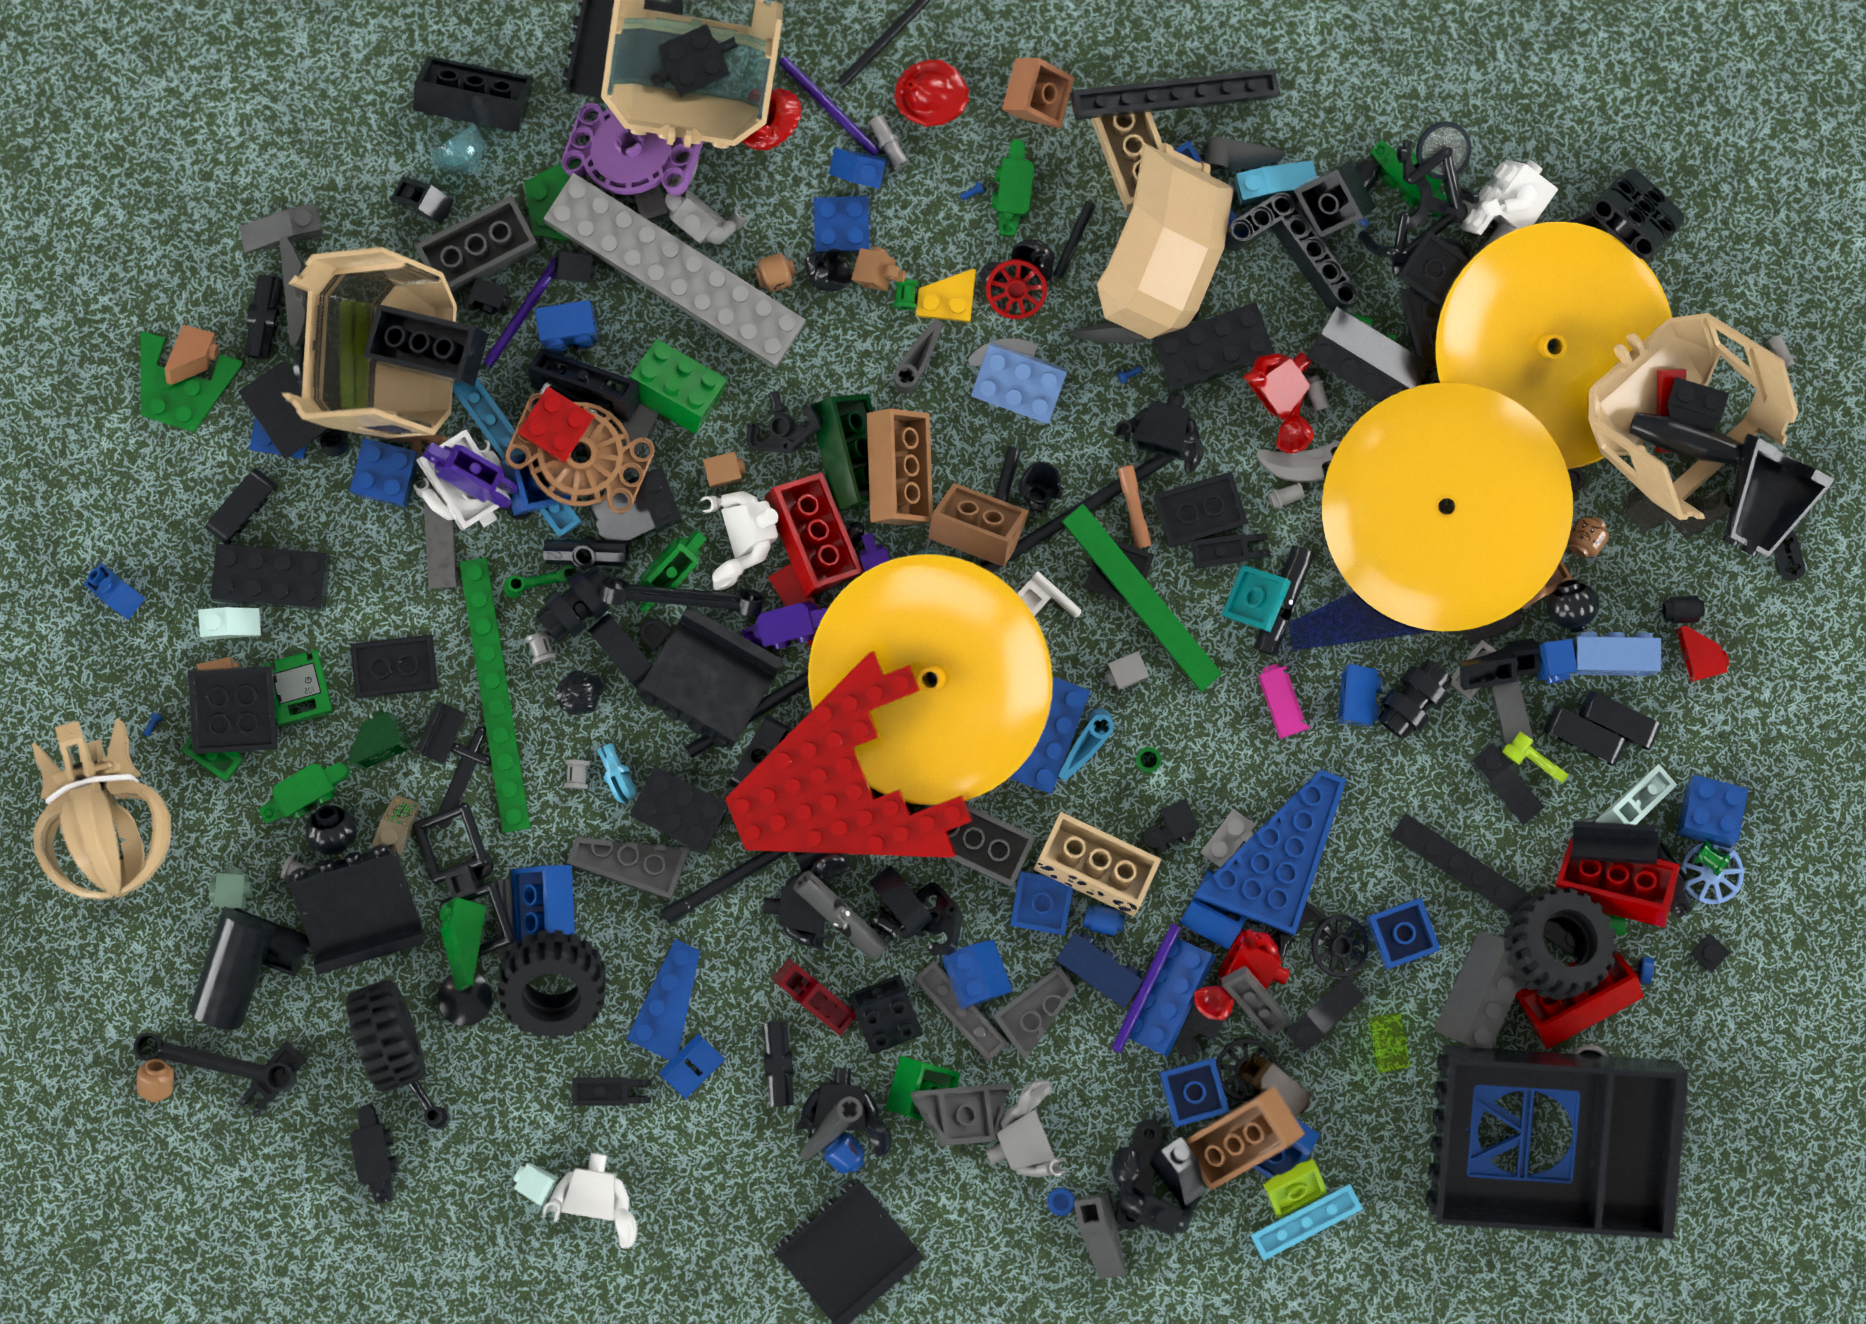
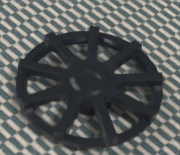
M1333 915L1319 922L1313 937L1310 939L1314 963L1329 976L1346 977L1352 975L1360 969L1366 960L1368 953L1367 934L1362 925L1350 916ZM1335 920L1336 935L1327 926V924ZM1342 920H1347L1352 924L1343 935ZM1358 928L1363 939L1351 941L1349 936ZM1322 930L1330 938L1329 941L1318 939ZM1317 944L1328 946V950L1318 955ZM1364 944L1362 957L1352 951L1354 945ZM1332 955L1329 968H1327L1322 963V960ZM1348 955L1359 961L1351 970L1346 960ZM1338 958L1341 960L1344 972H1334Z
M1251 1038L1232 1041L1223 1048L1216 1061L1223 1090L1229 1096L1242 1101H1249L1261 1094V1092L1251 1086L1255 1095L1242 1096L1246 1081L1239 1077L1238 1073L1249 1059L1248 1043L1260 1046L1256 1054L1260 1056L1265 1050L1272 1060L1270 1062L1278 1067L1272 1050L1263 1042ZM1243 1043V1058L1240 1059L1231 1048ZM1226 1053L1236 1061V1065L1221 1064ZM1221 1069L1233 1070L1235 1074L1226 1081H1223ZM1236 1079H1240V1086L1236 1094L1227 1085Z

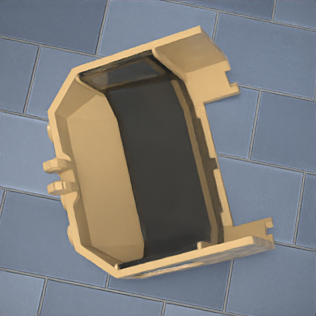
M383 247L312 254L305 262L307 267L299 276L295 275L288 283L308 292L302 397L290 393L281 394L295 406L296 412L302 419L324 427L385 438L435 435L451 414L453 382L378 365L364 358L363 355L378 304L456 322L457 305L443 272Z

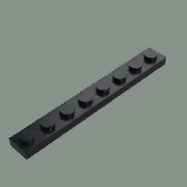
M1275 69L1073 90L1070 93L1075 120L1272 99L1280 95Z
M1407 813L1403 815L1390 835L1391 838L1509 915L1517 911L1518 907L1534 897ZM1546 921L1543 937L1577 958V944L1570 931L1557 922Z

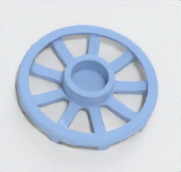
M1702 844L1695 846L1685 856L1681 868L1685 874L1686 868L1699 871L1701 875L1689 880L1686 890L1692 897L1703 903L1719 904L1728 901L1738 893L1743 882L1744 868L1739 856L1731 848L1711 844L1710 846L1717 851L1718 848H1721L1728 852V855L1731 856L1730 859L1733 857L1738 868L1724 869L1716 876L1713 874V870L1705 865L1700 867L1688 863L1691 856L1698 851ZM1726 874H1738L1736 885L1726 880L1724 876ZM1703 880L1705 884L1698 895L1691 889L1690 885ZM1720 882L1732 890L1724 897L1721 895ZM1710 885L1714 886L1717 899L1704 898Z

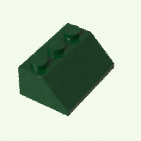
M383 709L367 716L369 720L363 722L348 762L351 766L365 770L412 749L413 746L400 717L389 711L384 712Z

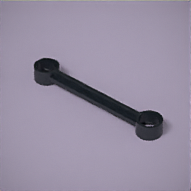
M617 577L604 578L599 598L602 601L612 605H622L627 600L733 609L739 614L749 617L759 616L764 603V595L752 589H742L737 594L635 585L629 584L627 581Z
M153 1033L139 1035L133 1046L135 1055L144 1061L164 1059L265 1082L269 1088L278 1092L291 1090L297 1079L295 1070L281 1062L270 1066L166 1043L161 1037ZM154 1038L158 1043L157 1051L153 1056L145 1058L141 1052V1046L145 1040ZM279 1068H285L289 1072V1080L284 1086L277 1088L272 1082L273 1073Z

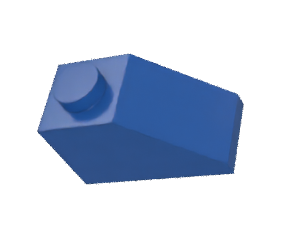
M834 147L829 174L852 183L880 188L883 183L888 158Z

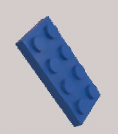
M1053 676L1052 699L1045 728L1030 756L1009 777V779L1050 794L1054 790L1090 694L1088 689Z
M1176 938L1131 1031L1129 1039L1168 1057L1194 1004V992L1202 987L1216 956Z

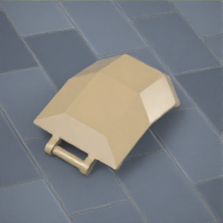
M1144 143L1139 150L1141 162L1133 207L1109 265L1096 283L1105 319L1148 339L1185 328L1198 312L1225 247L1234 189L1232 186L1212 177L1209 164L1203 161L1197 162L1173 150V146L1167 143H1162L1159 149Z

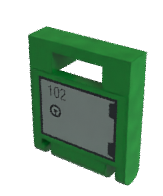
M318 649L312 650L313 660H309L308 653L303 652L274 661L276 670H273L276 719L280 727L334 713ZM270 662L264 663V666H271ZM315 699L317 709L292 715L289 706Z

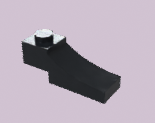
M1534 638L1507 642V646L1490 654L1460 661V685L1462 689L1469 690L1517 682V676L1540 672V647Z
M1494 743L1489 744L1470 761V764L1487 782L1486 784L1522 825H1525L1544 808V805L1511 765L1512 763Z
M1346 976L1284 1032L1305 1053L1365 996Z

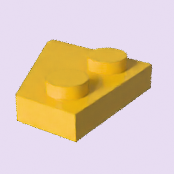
M970 269L919 288L916 317L970 322L976 269Z

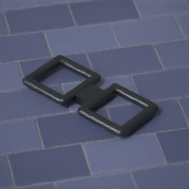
M464 802L416 821L413 824V830L430 879L434 884L446 881L451 893V897L440 902V908L456 897L471 901L489 894L503 936L480 944L478 957L513 944L516 941V937L497 883L489 881L479 885L474 869L485 866L488 863V857L470 805ZM462 816L476 857L439 871L426 829Z

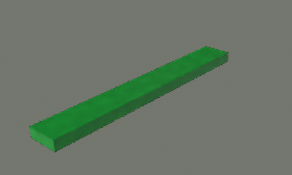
M1081 504L1061 521L1200 692L1222 675V672L1084 504Z

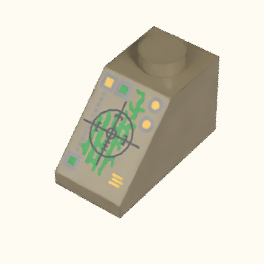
M394 795L381 818L372 846L380 844L390 846L395 844L398 855L403 856L421 803Z

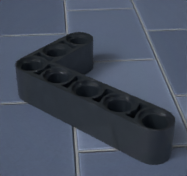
M1286 193L1275 194L1235 219L1227 228L1225 247L1230 251L1241 250L1272 230L1331 312L1335 310L1336 306L1346 311L1357 300L1358 291L1290 195ZM1275 206L1279 207L1282 212H1279ZM1255 219L1259 220L1262 225H1259ZM1291 228L1295 229L1298 235L1293 233ZM1234 231L1239 233L1241 238L1237 237ZM1306 250L1310 251L1314 257L1310 256ZM1322 272L1326 273L1329 279H1327ZM1338 294L1341 295L1345 299V301L1341 300Z

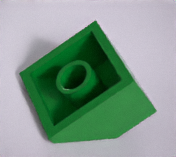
M900 1056L885 1110L925 1121L913 1102L910 1093L914 1091L957 1088L961 1073Z

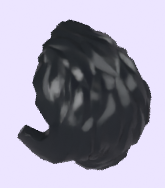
M1028 239L1021 241L1013 247L1011 260L1019 258L1029 261L1040 268L1046 282L1051 280L1055 253L1047 244L1040 240ZM1021 265L1020 278H1025L1032 269ZM1035 274L1034 277L1041 282L1038 275Z
M830 249L824 257L812 252L804 260L805 269L811 283L820 290L828 292L839 291L848 287L852 281L851 268L846 262L839 260L837 257L841 254L839 249Z
M1044 461L1035 462L1025 470L1018 483V491L1029 505V510L1042 513L1047 508L1050 499H1060L1063 493V487L1060 486V473L1053 464Z
M575 670L558 683L555 698L559 703V707L570 715L592 713L598 706V699L603 693L605 684L602 683L600 677L588 675V673H584L582 670Z

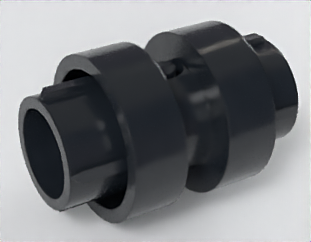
M592 567L585 574L578 570L566 580L570 586L566 592L560 595L554 590L542 600L546 605L536 613V617L556 641H561L569 634L575 638L587 628L582 622L587 616L592 613L598 619L610 609L607 603L599 598L602 580L605 577L596 567Z
M1429 659L1422 662L1418 668L1410 665L1400 678L1404 685L1402 690L1398 692L1391 689L1381 701L1385 709L1379 715L1378 721L1402 740L1408 737L1412 731L1420 733L1430 721L1429 716L1426 714L1428 709L1432 707L1439 710L1449 698L1446 689L1452 683V678L1440 666Z

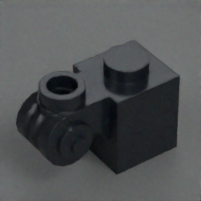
M1186 798L1159 810L1164 821L1163 830L1161 831L1154 826L1149 827L1144 831L1142 840L1157 855L1170 849L1169 843L1178 838L1183 843L1196 837L1194 831L1198 830L1199 826Z
M1194 1003L1173 1045L1175 1050L1184 1057L1194 1055L1197 1051V1043L1193 1038L1200 1034L1215 1040L1224 1020L1208 1019L1203 1013L1199 1012Z

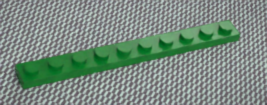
M486 557L462 561L459 564L503 833L531 829L488 559Z

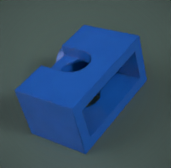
M1572 639L1545 642L1538 645L1540 647V672L1536 673L1538 681L1546 680L1547 685L1561 683L1564 680L1570 679L1569 674L1577 672Z

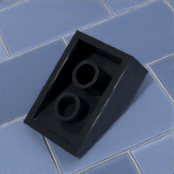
M662 467L645 474L634 503L626 513L616 514L612 512L608 507L607 499L601 503L589 506L602 540L627 541L629 543L683 522ZM636 476L626 482L635 483L638 480L639 476ZM605 492L600 493L601 497L605 495ZM618 493L613 496V504L617 508H625L628 505V499L624 494Z

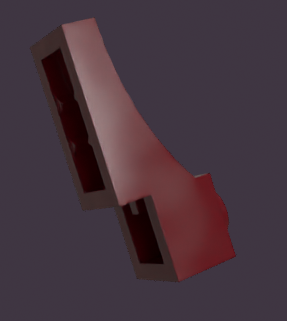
M790 958L786 960L772 977V980L839 1036L844 1033L857 1017L851 1008Z

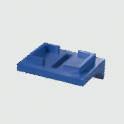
M698 1033L659 1074L686 1099L725 1058ZM687 1058L701 1071L698 1075L684 1063Z

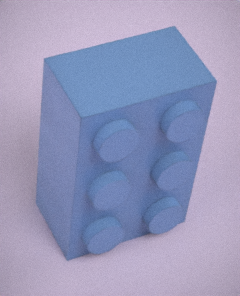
M991 342L988 345L971 397L1049 424L1069 369Z
M1581 632L1580 635H1576V638L1572 639L1577 672L1569 675L1652 676L1661 671V638H1653V633H1636V636L1625 637L1623 632H1611L1603 637H1597V632Z

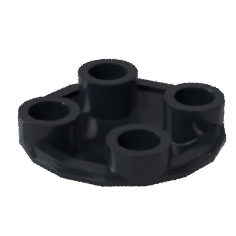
M477 973L474 974L473 985L462 991L456 990L452 975L448 976L441 984L437 994L438 1007L442 1015L450 1023L459 1026H471L482 1021L489 1013L493 1004L492 991L488 982Z

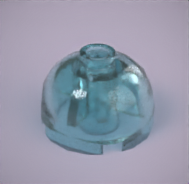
M473 124L431 150L430 154L439 167L446 172L456 174L464 171L467 175L480 167L478 161L484 155L485 141L479 129Z

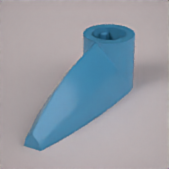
M1097 708L1090 712L1088 724L1074 743L1058 777L1064 781L1070 778L1097 752L1111 735L1114 724L1111 714L1107 710ZM1105 719L1106 726L1096 728L1095 721Z

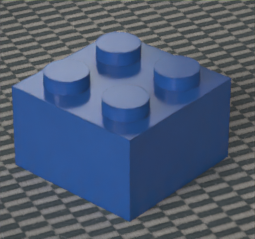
M590 300L535 308L539 339L544 349L554 353H562L567 351L566 347L577 345V349H587L593 347V343L599 342L595 311Z
M363 438L349 491L355 496L407 508L419 465L416 460L421 455L414 450Z
M1694 775L1686 784L1676 835L1702 842L1707 840L1713 845L1730 849L1739 841L1748 788Z
M1417 898L1365 917L1384 969H1390L1441 950L1422 898Z
M1213 1057L1158 1072L1174 1127L1229 1112Z

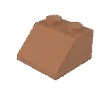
M1015 58L1002 110L1020 119L1061 129L1074 77L1040 58Z

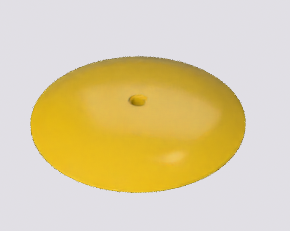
M1544 222L1513 230L1494 240L1477 253L1460 272L1446 296L1438 321L1435 343L1440 383L1452 382L1484 387L1500 393L1521 405L1549 432L1562 454L1567 469L1597 462L1605 458V456L1600 454L1588 420L1589 389L1596 381L1605 376L1616 363L1620 362L1614 351V347L1617 344L1625 346L1629 353L1633 351L1627 343V335L1631 332L1635 333L1643 342L1657 327L1661 326L1668 318H1672L1667 298L1658 279L1646 262L1634 255L1623 243L1607 232L1591 226L1570 222ZM1551 339L1556 343L1553 353H1550L1547 349L1548 342Z
M1451 382L1421 385L1401 391L1375 405L1350 428L1340 442L1329 465L1323 487L1322 520L1329 551L1344 579L1366 603L1380 613L1400 623L1424 630L1461 631L1474 629L1496 622L1520 609L1545 586L1555 572L1566 549L1572 526L1573 494L1571 481L1562 454L1549 432L1528 410L1515 401L1495 391L1471 384ZM1450 499L1454 502L1455 509L1451 514L1446 515L1439 511V503L1442 500Z
M931 554L911 555L887 561L864 572L845 587L831 603L819 624L810 652L808 685L812 710L872 651L876 652L884 675L910 665L920 688V691L869 711L879 737L858 745L854 749L870 788L884 795L900 789L905 802L914 804L937 805L960 795L966 801L978 797L1003 783L1030 756L1041 737L1050 711L1053 685L1052 666L1048 647L1036 618L1020 596L1003 580L990 571L959 558ZM929 672H933L937 676L938 682L936 686L928 682L927 675Z

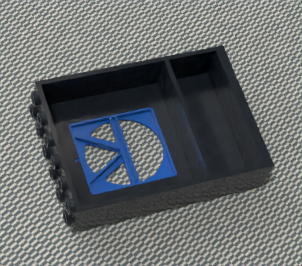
M1443 1045L1442 1054L1437 1055V1070L1440 1071V1081L1435 1082L1434 1096L1438 1098V1109L1433 1108L1432 1124L1436 1125V1135L1430 1138V1152L1433 1153L1434 1158L1433 1163L1428 1165V1180H1431V1190L1426 1191L1425 1199L1426 1207H1429V1215L1433 1216L1436 1224L1674 1240L1689 1073L1678 1060ZM1522 1091L1521 1120L1496 1104L1495 1101L1506 1094ZM1539 1092L1552 1097L1564 1107L1572 1123L1573 1136L1567 1153L1556 1165L1539 1173L1528 1174L1534 1093ZM1485 1111H1488L1519 1132L1486 1149H1482L1479 1144L1478 1127ZM1518 1146L1516 1173L1505 1171L1490 1161L1491 1158Z

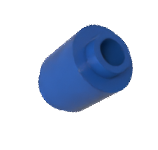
M1099 904L1094 906L1087 905L1083 927L1089 928V931L1115 936L1116 931L1122 932L1125 916L1120 915L1121 911L1113 907Z

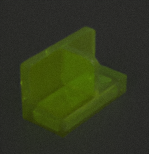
M1401 1013L1368 1017L1377 1073L1408 1068L1410 1066L1406 1045L1408 1038H1405Z

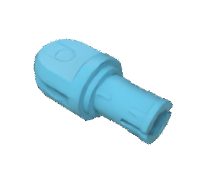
M613 743L604 745L603 750L602 748L597 750L606 769L603 779L605 783H608L615 799L620 803H627L628 799L632 800L636 796V789L630 776L631 771L628 766L621 764Z

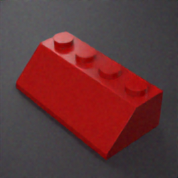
M822 472L772 488L765 497V501H768L770 508L774 509L778 514V521L775 525L805 598L831 590L863 573L861 564Z
M1570 838L1556 881V888L1561 887L1563 890L1567 888L1576 889L1578 891L1577 895L1583 892L1591 896V902H1598L1603 907L1601 909L1603 913L1665 928L1673 901L1680 864L1657 859V865L1572 860L1573 839Z
M1618 950L1617 954L1612 956L1615 958L1613 968L1608 970V976L1595 987L1576 997L1553 1000L1551 995L1544 998L1537 995L1536 989L1530 991L1527 988L1516 993L1515 998L1534 1033L1546 1050L1644 998L1637 975ZM1576 961L1572 962L1567 966L1574 967Z

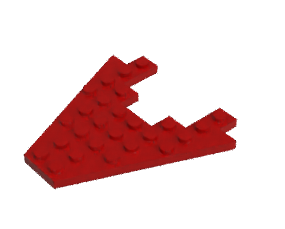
M876 652L868 653L725 798L745 850L948 858L956 856L947 831L972 821L963 796L954 797L910 815L900 789L874 799L854 749L858 745L879 737L869 711L920 691L910 665L884 675Z

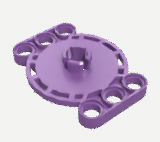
M588 103L582 106L578 112L561 164L569 177L573 173L579 177L587 173L596 185L605 191L615 194L632 195L642 193L662 182L669 194L680 195L689 186L704 141L701 144H691L690 148L684 147V138L675 137L673 145H669L666 139L659 138L658 134L647 132L646 135L632 134L630 129H625L610 108L603 112L598 104ZM589 113H599L596 120L592 122L585 121ZM581 136H590L587 144L577 145V141ZM636 143L633 147L627 148L630 144ZM683 152L690 153V157L686 162H677L678 155ZM572 160H582L578 168H568ZM595 175H600L604 182L597 179ZM672 177H682L679 185L675 187L668 185Z

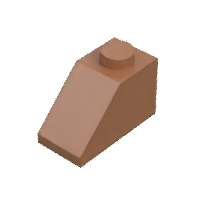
M187 325L182 326L164 369L167 384L173 385L208 370L211 360L215 361L219 352L215 333Z

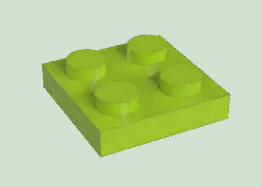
M1313 1159L1301 1162L1292 1170L1282 1175H1276L1263 1184L1278 1220L1328 1194L1319 1169Z

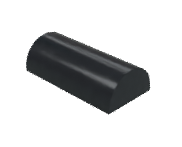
M226 906L223 907L189 1007V1013L196 1020L208 1026L224 1030H235L242 1027L276 926Z

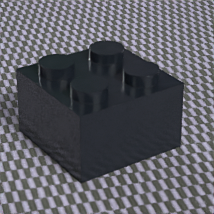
M1351 159L1307 180L1294 190L1320 238L1364 218L1376 208Z

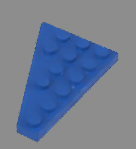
M1319 770L1194 892L1193 897L1287 934L1295 935L1347 779L1324 770Z

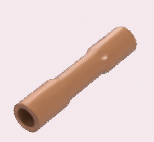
M1134 465L1119 467L1117 470L1127 503L1135 548L1150 546L1151 541L1147 523L1142 512Z

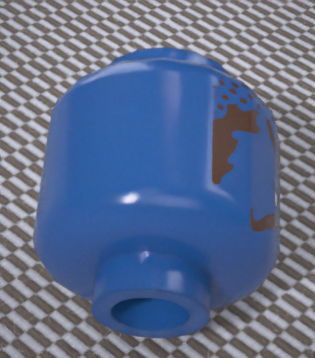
M848 1132L842 1133L824 1148V1159L841 1174L849 1171L854 1173L864 1163L862 1159L865 1153L864 1146Z

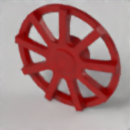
M1019 258L999 263L990 273L986 283V296L991 307L1001 316L1009 319H1024L1035 314L1044 304L1047 296V283L1038 266ZM1016 265L1015 277L1012 278L1004 267ZM1021 265L1032 269L1023 279L1020 278ZM1001 271L1007 279V283L995 281L993 278ZM1035 274L1038 275L1042 283L1027 285V282ZM991 285L1004 288L1005 291L992 297ZM1042 290L1040 301L1028 294V291ZM1007 296L1009 300L1004 311H1002L994 302ZM1024 298L1036 305L1034 309L1027 313L1022 301ZM1013 301L1018 302L1020 315L1008 313Z

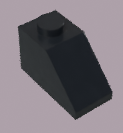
M402 176L390 198L393 202L439 224H442L444 219L448 217L451 206L454 203L453 199L434 186Z
M1182 1137L1162 1149L1150 1161V1165L1183 1208L1205 1193L1199 1160Z

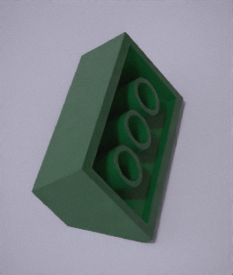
M858 394L828 397L813 404V407L822 419V427L816 433L830 492L838 511L869 506L867 413L874 412L870 395Z

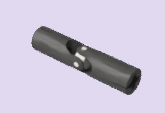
M811 871L803 873L797 879L793 889L833 926L837 927L870 960H875L882 955L887 948L888 942L858 914H855L845 902Z

